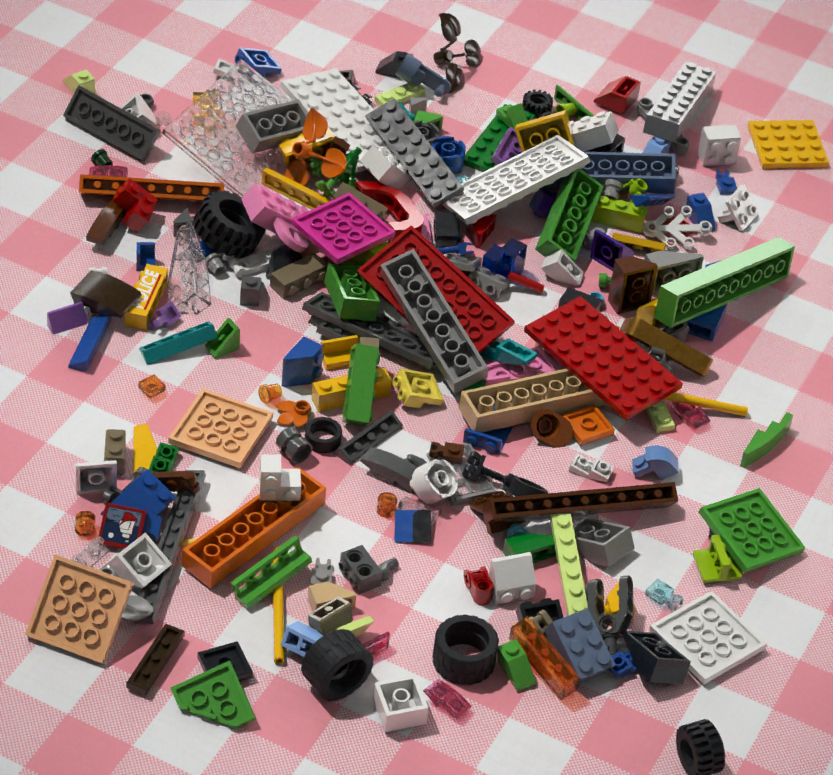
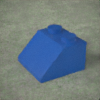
M303 337L283 358V387L312 384L316 378L322 375L323 345Z

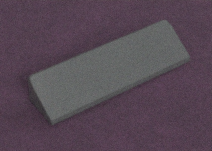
M391 410L333 453L347 464H351L366 453L370 447L380 443L402 427L403 424Z

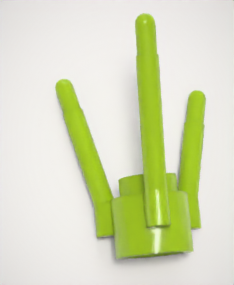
M631 179L622 186V190L630 186L629 192L631 195L643 194L648 188L642 179H637L636 181Z

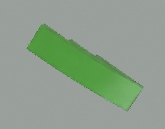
M786 412L780 423L772 421L765 432L758 429L743 452L740 466L744 468L771 451L789 431L793 414Z

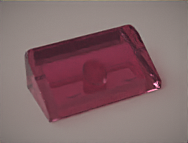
M386 632L363 645L373 656L389 647L390 633Z

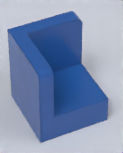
M137 242L136 271H144L147 264L155 265L154 242Z

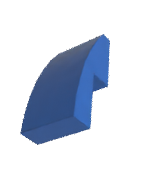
M620 651L611 656L615 666L610 669V672L615 678L638 672L630 652L623 654Z

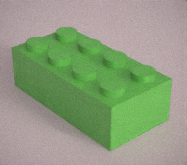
M328 263L324 283L339 318L344 320L357 319L363 322L376 321L380 300L376 291L357 274V270L361 266Z

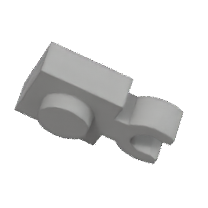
M316 558L315 568H312L310 585L332 582L333 570H330L331 559H328L326 564H321L320 558Z

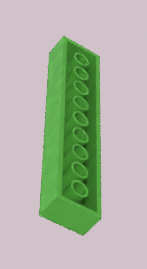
M777 237L661 285L654 318L672 328L788 278L795 246Z

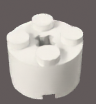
M434 459L415 469L410 481V487L426 505L437 503L456 492L458 482H455L456 471L446 460Z

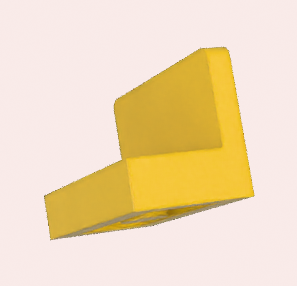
M357 335L321 342L324 354L322 362L326 370L349 366L351 347L359 342Z

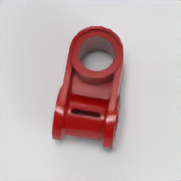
M483 566L473 571L464 570V582L474 602L478 605H488L492 600L493 582L488 575L486 567Z

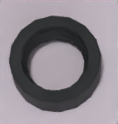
M314 418L306 424L304 438L312 445V451L323 454L331 453L341 444L342 428L336 420L331 418ZM318 431H326L333 434L334 437L319 439L312 434Z
M514 476L508 489L514 496L548 493L540 485L518 476Z

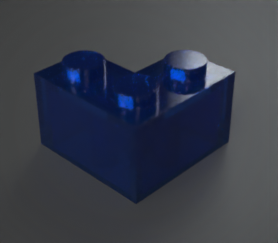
M511 238L503 247L494 244L483 255L482 267L489 269L491 274L504 276L505 280L512 284V281L507 280L510 271L519 275L524 272L527 245L514 238Z

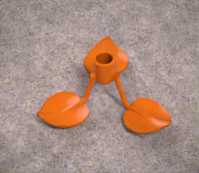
M314 108L310 109L303 126V137L307 141H298L292 147L293 154L299 160L291 162L285 172V177L303 186H306L310 179V172L307 170L308 165L303 158L314 156L324 160L321 164V171L328 178L339 176L345 171L347 166L346 157L341 150L330 148L327 150L325 157L313 153L311 146L308 145L316 142V138H323L328 129L326 118Z

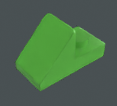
M521 103L513 106L509 104L496 110V115L508 127L511 126L513 129H515L516 124L527 122Z

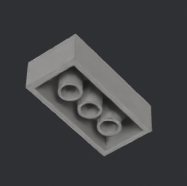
M297 99L243 113L235 126L253 154L276 148L284 139L289 138L291 140L297 138L299 134L303 133V126L308 113L300 100Z

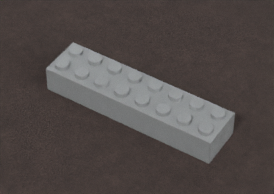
M685 62L648 112L643 133L676 143L712 91L717 72L708 67H700L695 63Z
M412 249L381 264L382 278L453 393L455 394L487 378L488 367L415 250Z

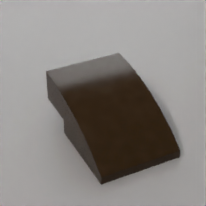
M93 270L70 292L74 304L82 301L83 306L89 307L91 313L122 318L142 296L140 291L126 282Z

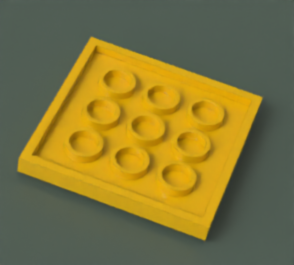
M814 120L748 121L747 127L762 169L828 168L829 161Z

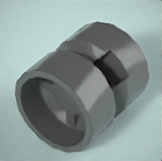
M294 427L284 429L276 439L277 447L295 464L305 461L312 452V445Z

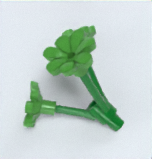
M359 147L345 154L347 160L346 168L349 164L352 165L351 177L345 183L354 189L356 186L357 160L362 152V149ZM310 156L309 159L312 162L310 165L311 168H314L313 174H318L319 177L322 176L321 164L324 160ZM339 176L330 178L328 182L320 180L315 185L321 192L324 191L325 197L328 198L330 195L333 198L335 194L333 186L336 184Z

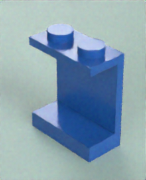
M513 426L482 433L471 430V428H465L463 443H471L472 447L476 446L485 449L488 453L500 454Z

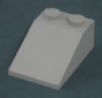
M657 251L646 254L645 260L658 265L652 295L659 293L661 285L702 269L704 256L702 254Z
M584 517L573 525L578 552L594 564L610 567L634 549L631 529L628 526Z

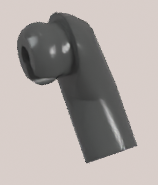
M408 454L405 460L415 464L417 467L427 463L423 458L413 454Z
M396 558L379 564L378 567L383 572L382 582L390 579L388 571L399 567Z

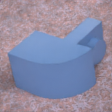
M653 445L645 447L644 455L632 459L633 474L636 478L652 471L661 480L679 473L678 458L670 449L663 446Z

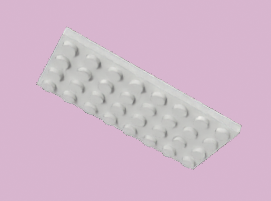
M336 68L281 81L280 87L292 101L299 99L307 113H309L311 108L317 110L326 118L328 128L333 135L350 144L346 154L354 151L356 147L362 149L359 155L360 158L357 160L356 172L368 170L359 160L372 145L378 148L383 147L389 154L392 153L366 120L365 115L374 109Z
M556 135L461 183L464 191L442 205L450 212L455 213L456 217L466 225L473 224L478 219L489 216L494 211L505 208L514 201L521 200L525 195L537 192L539 188L550 185L555 180L566 177L577 169L584 168L585 165L591 163L590 158L565 139Z

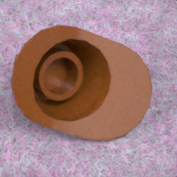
M541 409L532 417L531 430L538 439L555 447H563L571 441L573 427L565 417L548 409Z

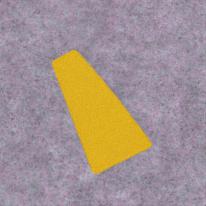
M148 424L134 426L133 474L139 467L149 470L153 456L157 452V446Z

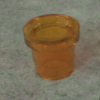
M278 383L260 385L258 389L260 400L267 404L281 397V386Z

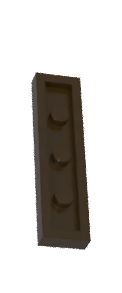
M165 624L126 682V688L146 696L184 638L185 631Z

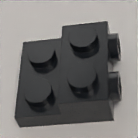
M545 598L540 600L539 603L533 604L531 601L524 602L516 610L520 630L524 631L528 648L541 646L534 633L528 629L525 620L531 616H537V613L541 610H545L552 621L564 618L559 599ZM539 624L542 629L545 627L544 624Z

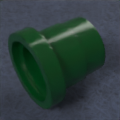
M104 149L97 150L91 157L92 163L98 165L103 171L110 169L113 165L112 160Z

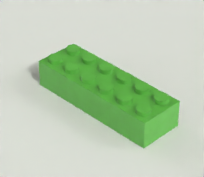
M577 169L568 176L563 177L535 250L545 257L562 249L575 262L604 186L581 169Z

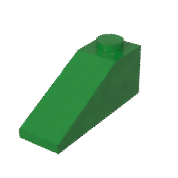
M523 533L505 539L503 553L505 556L531 552L533 563L555 557L556 550L553 535Z

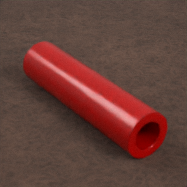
M510 271L507 280L538 293H542L544 289L543 284Z

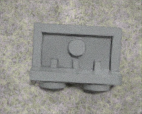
M485 267L470 271L468 276L492 300H498L501 291L508 290L511 284L505 280L504 276L491 274L490 270Z

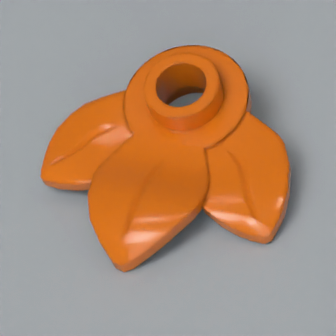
M288 400L275 405L282 412L277 419V423L285 426L294 424L296 427L304 426L308 422V416L312 410L310 404L305 400L297 402Z

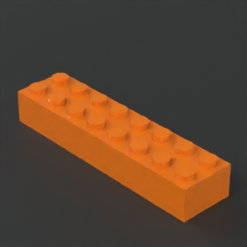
M300 469V501L259 500L258 494L182 549V567L209 588H213L325 504L327 488Z

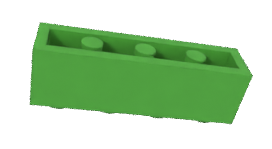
M357 343L351 347L342 422L365 426L369 421H372L373 410H371V405L376 396V392L373 389L378 379L376 365L380 361L379 347Z

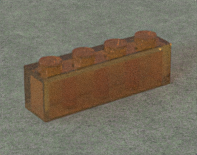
M528 616L511 626L509 640L517 639L525 651L530 665L560 700L578 690L580 677Z

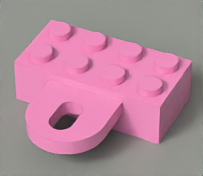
M255 183L241 198L251 222L277 234L294 251L303 252L308 247L310 240L292 225V219L309 210L304 206L297 205L291 199L287 200L279 193H273L267 187H261Z

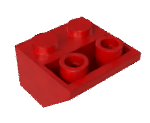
M628 76L612 81L597 95L594 103L624 114L637 100L641 81Z

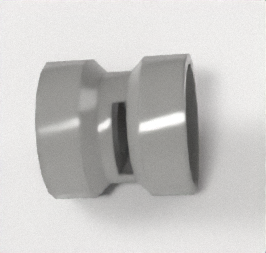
M613 179L606 180L602 196L619 200L620 195L618 193L622 190L623 184Z

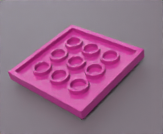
M350 192L292 219V225L336 264H340L395 237V231Z

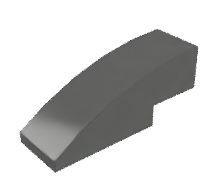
M370 447L360 462L392 485L395 481L411 493L413 490L410 487V481L417 466L397 455Z

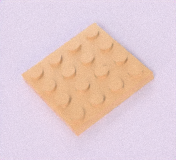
M202 388L169 436L168 443L241 468L273 419V412Z
M54 554L25 635L105 664L134 583Z

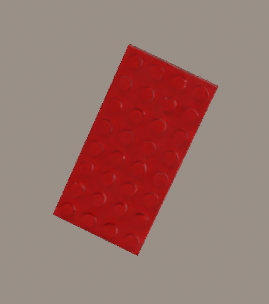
M412 225L357 270V274L411 324L382 278L380 265L414 249L479 354L515 324V321Z
M581 296L531 322L524 328V332L625 420L632 418L682 389L683 383Z

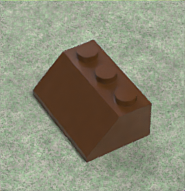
M634 256L615 259L608 302L617 314L637 310L640 306L651 301L658 267L656 263Z

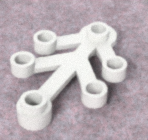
M685 205L682 207L681 213L668 225H662L667 218H671L674 215V208L666 206L663 213L655 221H647L644 224L643 232L649 238L656 237L666 244L667 249L672 250L676 247V240L672 237L667 238L663 234L668 232L681 242L684 248L691 249L694 246L693 238L685 237L680 232H698L701 236L706 237L712 232V224L708 221H702L699 224L679 225L685 218L690 217L692 213V208ZM689 241V242H691L692 244H691V245H687L686 242Z

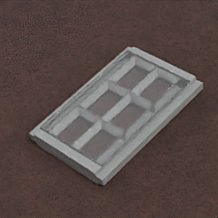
M471 443L462 444L465 445L462 464L449 462L456 471L455 482H458L456 492L448 497L452 505L474 502L476 498L491 496L496 491L486 474L479 473L476 482L462 476L465 466L470 465L467 462L468 457L474 451ZM429 452L427 453L429 461L434 459L442 460V457L431 458L429 457Z

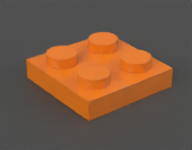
M595 404L562 415L570 421L573 427V436L581 446L614 435L615 429Z

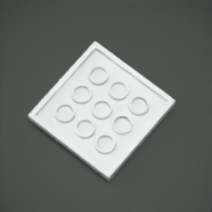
M712 591L651 624L649 628L651 633H656L691 661L688 670L703 684L710 682L765 650L767 643Z

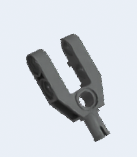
M630 575L621 576L619 579V590L617 591L619 610H617L615 615H604V586L602 580L593 579L588 581V609L611 656L617 654V640L624 638L622 635L623 630H628L633 619V581ZM613 623L612 628L607 630L608 626Z

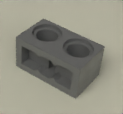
M363 545L341 552L339 569L343 574L345 573L350 585L353 588L355 587L359 594L381 586L383 572Z

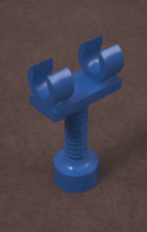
M469 242L456 243L457 246L437 248L443 255L456 252L457 255H469L474 252L466 251L467 245H473Z

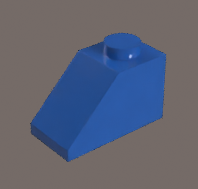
M705 194L688 195L686 205L692 208L691 216L688 217L692 224L708 221L712 224V231H715L712 206Z

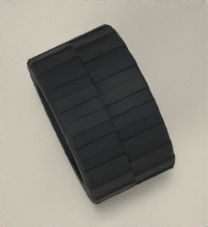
M463 614L447 618L439 625L435 634L432 658L436 671L444 679L460 685H473L486 680L493 673L499 644L496 630L486 620L474 615ZM457 644H467L479 649L481 653L462 655L453 651L450 647Z
M340 629L325 634L310 647L302 660L301 671L303 676L323 699L336 701L351 695L361 687L372 671L374 659L372 654L351 631Z

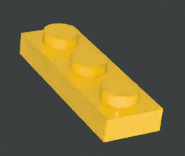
M613 233L612 235L613 239L623 245H633V249L643 250V248H648L651 253L665 251V243Z

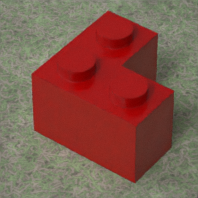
M130 178L117 189L113 202L127 211L122 223L135 233H138L150 221L158 201L156 197Z

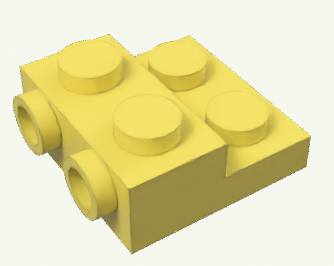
M400 368L397 375L393 378V386L398 389V399L403 402L404 406L421 408L424 403L441 406L444 401L434 374Z

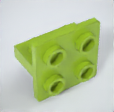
M711 535L708 549L693 551V557L703 583L739 580L742 578L738 564L726 550V545L722 543L719 535Z

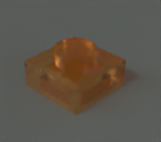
M155 374L138 382V388L149 398L164 392L166 389V385Z

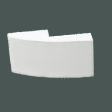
M577 453L568 470L588 479L607 482L614 466L599 458H596L595 462Z

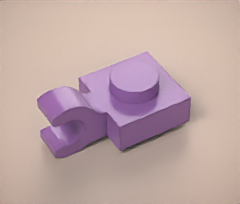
M171 301L156 311L158 317L150 321L148 326L151 330L160 327L162 324L166 328L182 316Z

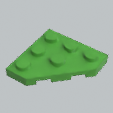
M230 661L170 687L181 710L235 729L256 720Z

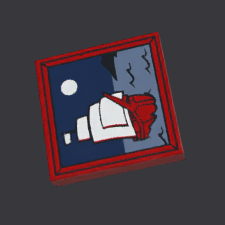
M106 503L97 543L125 549L142 535L147 511Z

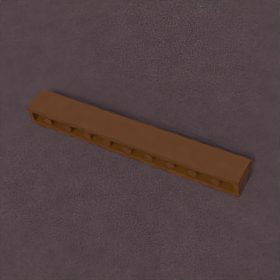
M675 482L491 498L482 504L485 524L546 519L550 518L551 514L571 513V516L670 507L678 502Z

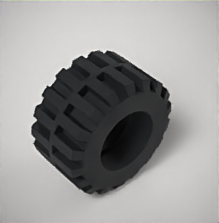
M699 720L682 725L677 729L676 747L678 756L689 775H712L724 769L725 750L723 741L718 730L710 720Z

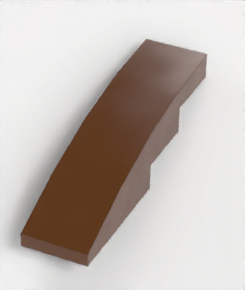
M114 198L99 213L86 235V241L104 245L107 238L112 236L114 230L119 228L127 211L113 202Z

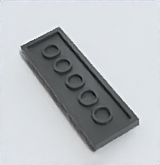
M78 85L63 114L67 119L142 161H146L161 131Z

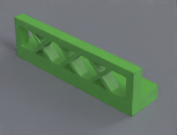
M293 536L230 582L236 600L249 609L312 563L311 556L302 550L299 538ZM294 546L295 549L288 553L289 549ZM279 557L277 562L272 565L273 560ZM262 569L260 575H258L257 577H255L256 574H257V572ZM246 581L245 585L239 589L238 586Z

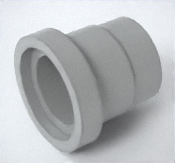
M218 253L210 254L203 262L204 266L210 269L215 276L221 275L226 269Z

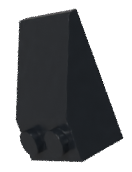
M623 630L622 635L637 671L645 678L646 682L650 684L664 683L670 686L684 683L691 663L689 659L656 633Z

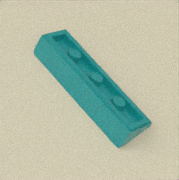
M207 321L142 346L139 350L146 364L149 365L217 338V333L214 325Z

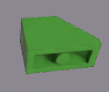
M517 639L498 646V663L515 690L519 692L536 685L527 655Z

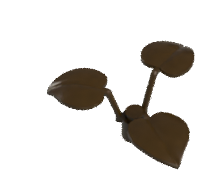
M440 13L438 15L441 20L442 33L444 38L450 43L440 48V51L435 52L433 59L437 65H447L446 79L451 84L449 93L461 89L465 81L462 69L457 68L458 65L451 62L453 58L466 56L467 65L477 67L482 63V54L479 44L472 39L466 41L464 45L465 53L453 55L452 51L446 50L457 41L456 36L461 34V26L458 19L452 14Z

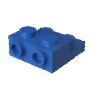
M239 48L234 59L235 63L239 64L242 68L243 73L247 74L251 79H264L266 73L269 75L280 74L282 70L267 50Z

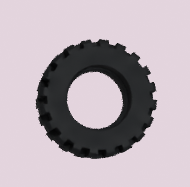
M219 190L205 196L193 219L196 233L198 236H201V240L204 243L206 242L210 248L216 249L219 253H225L230 257L233 255L235 257L247 256L255 251L266 229L251 222L242 202V197L236 193Z

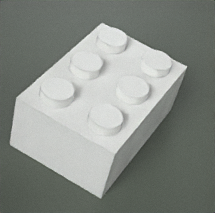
M602 111L593 117L585 116L576 122L569 121L574 145L582 152L611 144L619 130L612 111L607 113Z

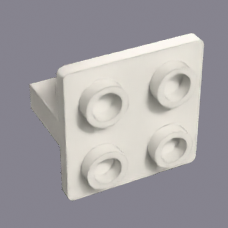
M744 184L740 185L726 201L727 206L722 209L717 218L720 223L734 220L739 231H744L758 215L757 208Z

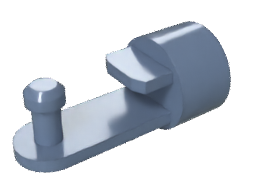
M411 54L406 55L395 72L396 76L407 83H412L416 87L423 83L434 90V94L437 97L448 94L451 89V84L447 79L423 65L422 61Z

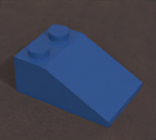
M146 469L111 504L147 511L146 514L159 516L176 497Z

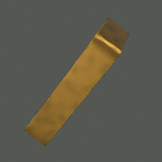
M638 317L626 318L620 327V330L634 342H640L650 349L653 346L666 350V358L699 376L705 377L713 362V359Z

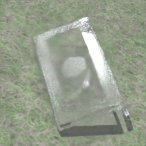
M409 497L400 500L397 510H431V527L435 525L442 512L439 508Z

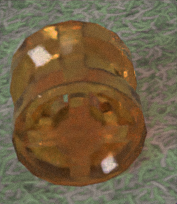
M390 492L381 493L377 499L378 515L384 518L394 516L397 505L396 495Z
M80 511L77 513L74 528L76 534L85 537L91 536L95 532L96 516L90 511Z

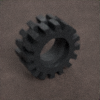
M533 89L531 92L529 90L528 93L523 95L522 105L524 111L534 114L537 118L543 113L552 112L553 97H551L550 93L547 94L546 91L541 92L539 89L538 91Z

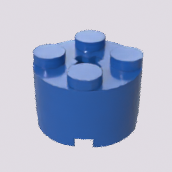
M452 136L436 138L431 146L453 174L461 173L464 167L466 152L464 142L460 139L458 142Z

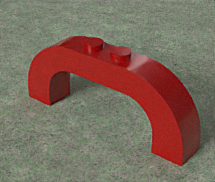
M356 181V190L386 206L399 221L388 222V226L395 231V237L388 240V243L393 241L411 225L421 234L424 217L407 195L385 184Z

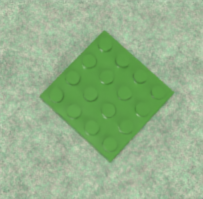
M760 488L703 506L698 511L713 533L720 536L722 543L726 545V550L744 573L803 553L806 548Z

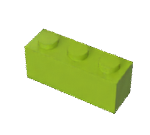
M600 196L590 222L642 234L648 207H635L634 203Z

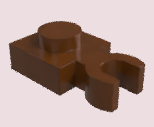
M431 442L429 457H442L447 462L462 464L465 445L445 442V446L438 442Z

